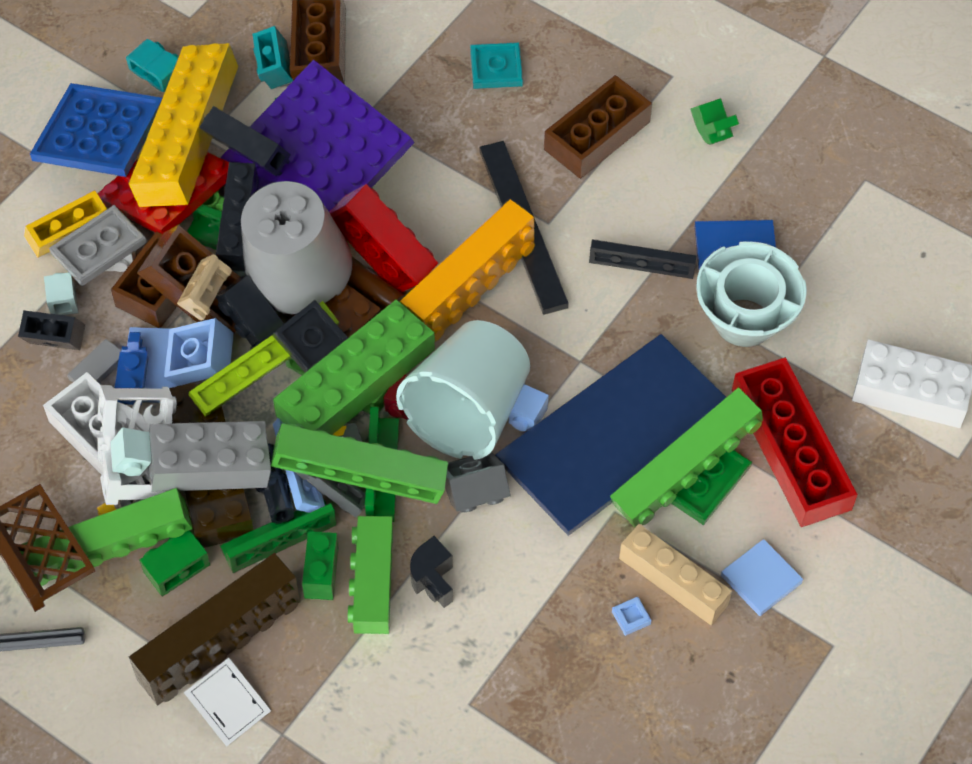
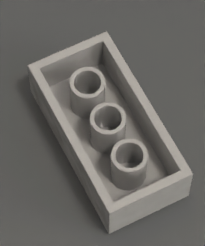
M265 421L150 424L149 437L152 462L149 464L152 492L169 491L175 488L178 491L267 488L271 467Z

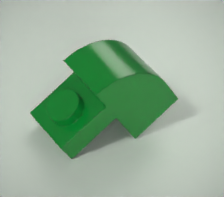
M721 98L690 109L696 128L707 144L711 145L734 137L731 127L738 125L739 122L736 115L727 117Z

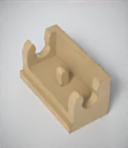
M214 254L202 259L177 304L200 321L204 320L210 312L209 307L227 277L230 276L231 268L220 261Z

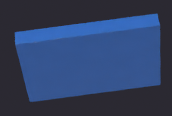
M773 220L695 221L694 230L698 270H700L704 261L713 252L724 246L726 249L739 245V242H759L776 248Z

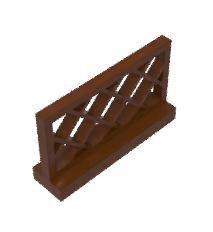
M41 484L0 506V517L8 512L18 513L14 524L2 523L0 520V556L35 612L45 607L43 601L95 572L94 566ZM40 495L43 500L40 510L26 508L28 501ZM24 514L37 516L33 527L20 525ZM43 517L56 520L53 531L40 529ZM17 532L31 534L27 545L14 543ZM37 535L50 537L47 548L33 546ZM56 538L69 540L67 551L53 550ZM30 553L44 555L40 566L28 565L27 561ZM50 556L64 558L60 570L46 568ZM70 559L82 561L85 567L76 572L66 571ZM44 574L58 576L55 584L45 590L43 589L41 581Z

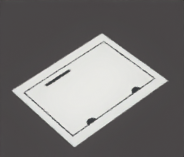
M229 658L184 692L226 747L271 712Z

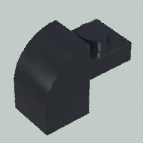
M435 536L420 545L413 553L410 561L411 584L416 594L425 589L433 602L438 601L445 608L453 602V589L442 576L453 568V555Z

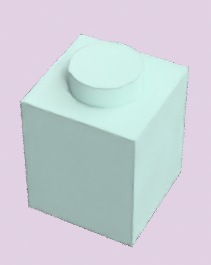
M68 272L44 276L46 300L50 314L69 315L78 313L76 290L72 275Z
M122 427L110 442L113 472L124 473L127 476H140L152 462L149 432Z

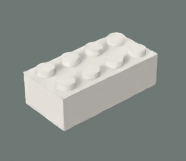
M868 339L852 401L960 428L967 413L972 390V365Z
M86 372L45 403L43 407L48 421L103 475V462L98 461L97 438L103 437V431H101L103 425L101 421H98L100 384ZM126 419L124 426L121 423H116V430L119 432L122 427L127 428L129 421ZM135 425L134 430H140V429Z

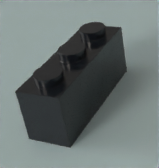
M249 275L239 277L215 297L219 302L218 307L222 313L230 316L235 323L234 328L236 332L250 343V350L272 336L273 332L284 324Z

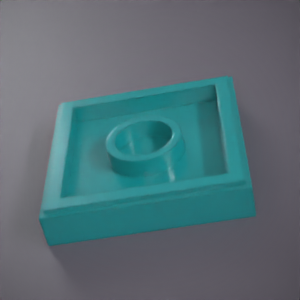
M519 43L470 45L473 89L523 87Z

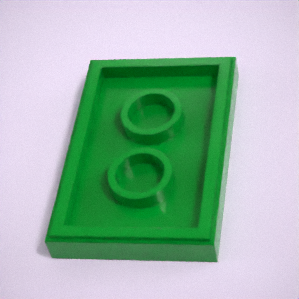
M735 450L729 453L726 451L719 457V462L711 470L707 471L705 469L697 476V481L691 487L683 488L679 491L671 504L702 525H705L750 469L752 461Z

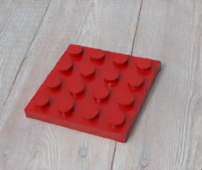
M207 152L188 205L139 207L129 186L138 159L133 163L127 177L117 176L97 194L108 209L115 205L126 218L153 232L157 231L163 234L183 222L226 183L229 162Z

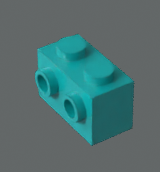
M272 26L253 33V51L257 61V74L260 81L265 82L270 89L293 82L290 73V56L287 40L279 30Z

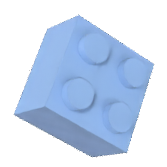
M216 318L170 329L164 378L175 386H180L212 377L231 364L233 332Z

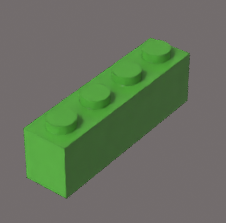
M358 516L357 527H352V544H356V553H351L350 569L355 570V579H349V596H354V604L348 605V623H353L354 634H389L393 519L389 516Z

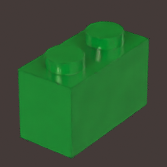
M190 530L179 537H169L167 542L158 548L148 550L139 559L143 573L162 597L210 566L207 552Z
M308 531L302 580L304 599L333 600L339 550L337 533Z

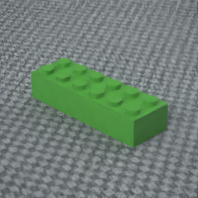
M395 300L273 398L276 417L287 425L296 424L304 429L322 430L333 435L435 350L434 332L398 300Z

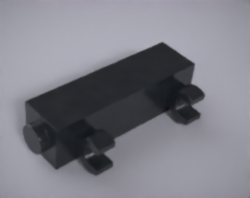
M215 106L205 116L204 121L199 127L216 141L276 177L282 174L281 169L285 163L289 164L290 162L289 157L291 154L279 144Z

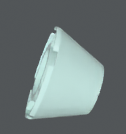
M739 242L737 246L726 249L725 246L719 248L702 264L696 284L700 305L718 333L727 342L741 347L759 345L794 322L803 309L807 288L806 282L798 270L799 266L790 256L773 246L759 242ZM749 300L761 305L763 308L757 310L745 309L737 306L732 301Z

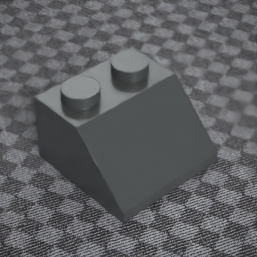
M492 451L481 459L474 460L473 456L448 462L445 489L451 505L457 512H470L475 510L478 505L485 503L489 505L498 504L504 500L503 498L511 496L504 464Z

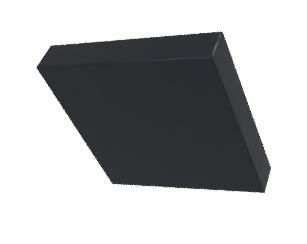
M316 300L312 301L272 334L305 373L348 339Z

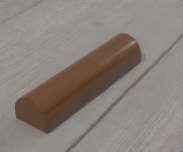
M352 256V271L347 285L378 306L381 311L395 300L400 302L406 296Z

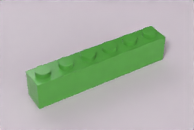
M738 387L610 496L613 505L634 528L638 524L645 525L649 523L659 508L670 505L675 500L676 494L683 488L691 487L697 481V476L705 469L707 471L711 470L719 462V457L726 451L728 453L732 452L738 447L741 442L740 440L746 434L756 432L763 421L762 411Z
M282 423L276 436L271 467L437 504L445 490L448 462L439 460L435 456H421L413 454L408 450H395L378 443L369 444L357 441L352 437H339L330 435L322 430L313 431L304 429L296 424L287 425Z
M177 488L68 527L94 567L111 558L124 557L133 550L142 547H152L158 541L169 537H179L186 531L193 529L186 501ZM42 536L36 538L33 546L47 548L50 537ZM56 538L53 550L67 551L69 540ZM30 553L27 561L28 565L40 566L44 555ZM50 556L46 568L60 570L64 558ZM70 559L66 571L76 572L85 567L82 561ZM44 574L41 586L46 585L48 581L56 579L58 576Z

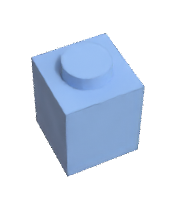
M524 384L509 415V424L519 431H528L542 420L548 409L549 395Z

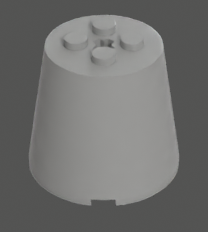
M282 181L259 189L249 198L241 215L245 275L250 276L272 308L278 312L297 314L314 300L318 304L322 301L326 303L335 295L338 296L349 281L352 271V254L347 240L319 196L303 184Z

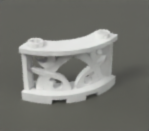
M100 385L98 421H101L103 425L101 427L103 437L97 438L98 461L103 462L102 467H104L103 475H101L100 479L106 505H118V500L147 499L166 492H152L151 484H145L142 478L144 475L151 483L149 465L140 476H127L124 473L113 472L110 442L118 433L115 427L116 423H121L124 426L126 419L129 421L127 428L134 429L136 425L141 431L149 432L150 424H172V414H175L177 404L176 398L172 397L168 387H162V389L113 388L112 385ZM117 400H136L133 408L117 402ZM160 400L158 415L153 416L150 409L152 405L148 406L141 415L139 413L141 401Z

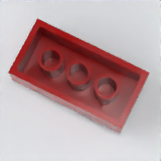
M365 184L345 195L329 213L345 239L382 279L400 292L415 287L438 265V262L434 259L433 253L416 239L414 232L401 223L396 212L379 199V194L373 188Z

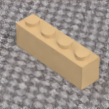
M638 524L621 543L620 560L712 626L728 607L732 594L731 589L642 525Z

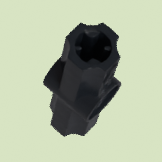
M268 443L271 467L275 445ZM271 467L267 488L255 489L257 492L264 494L271 521L281 524L289 522L295 516L289 495L291 489L287 475L283 473L282 469Z

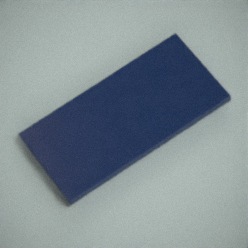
M660 334L496 453L495 456L504 464L505 470L569 536L613 503L610 496L721 403L726 396Z

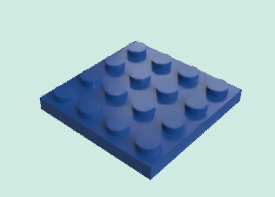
M70 83L30 152L31 159L35 162L127 177L147 139L162 98Z

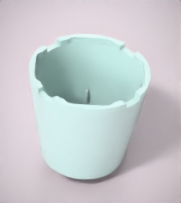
M469 321L463 324L401 382L396 395L399 410H404L409 418L406 423L412 431L436 450L459 459L463 455L473 456L474 460L484 458L496 446L530 372L528 354L522 344L502 327L487 321Z

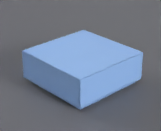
M638 596L612 607V613L625 636L651 625L652 620Z

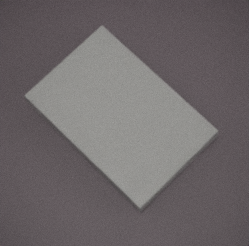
M113 205L49 249L60 264L83 286L146 244L147 241L146 237Z

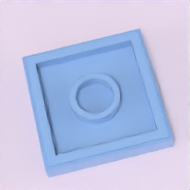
M764 539L721 572V577L759 616L763 615L803 582V578Z

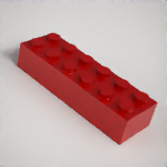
M786 357L735 373L732 392L739 387L762 411V424L753 434L800 527L802 528L852 511L858 494Z

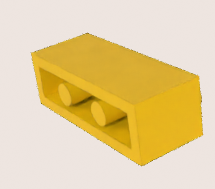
M94 190L26 225L24 237L37 258L50 252L49 248L106 211L107 208Z

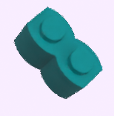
M146 39L126 56L128 67L134 74L141 79L147 80L159 91H166L179 56L165 51V48L159 42Z

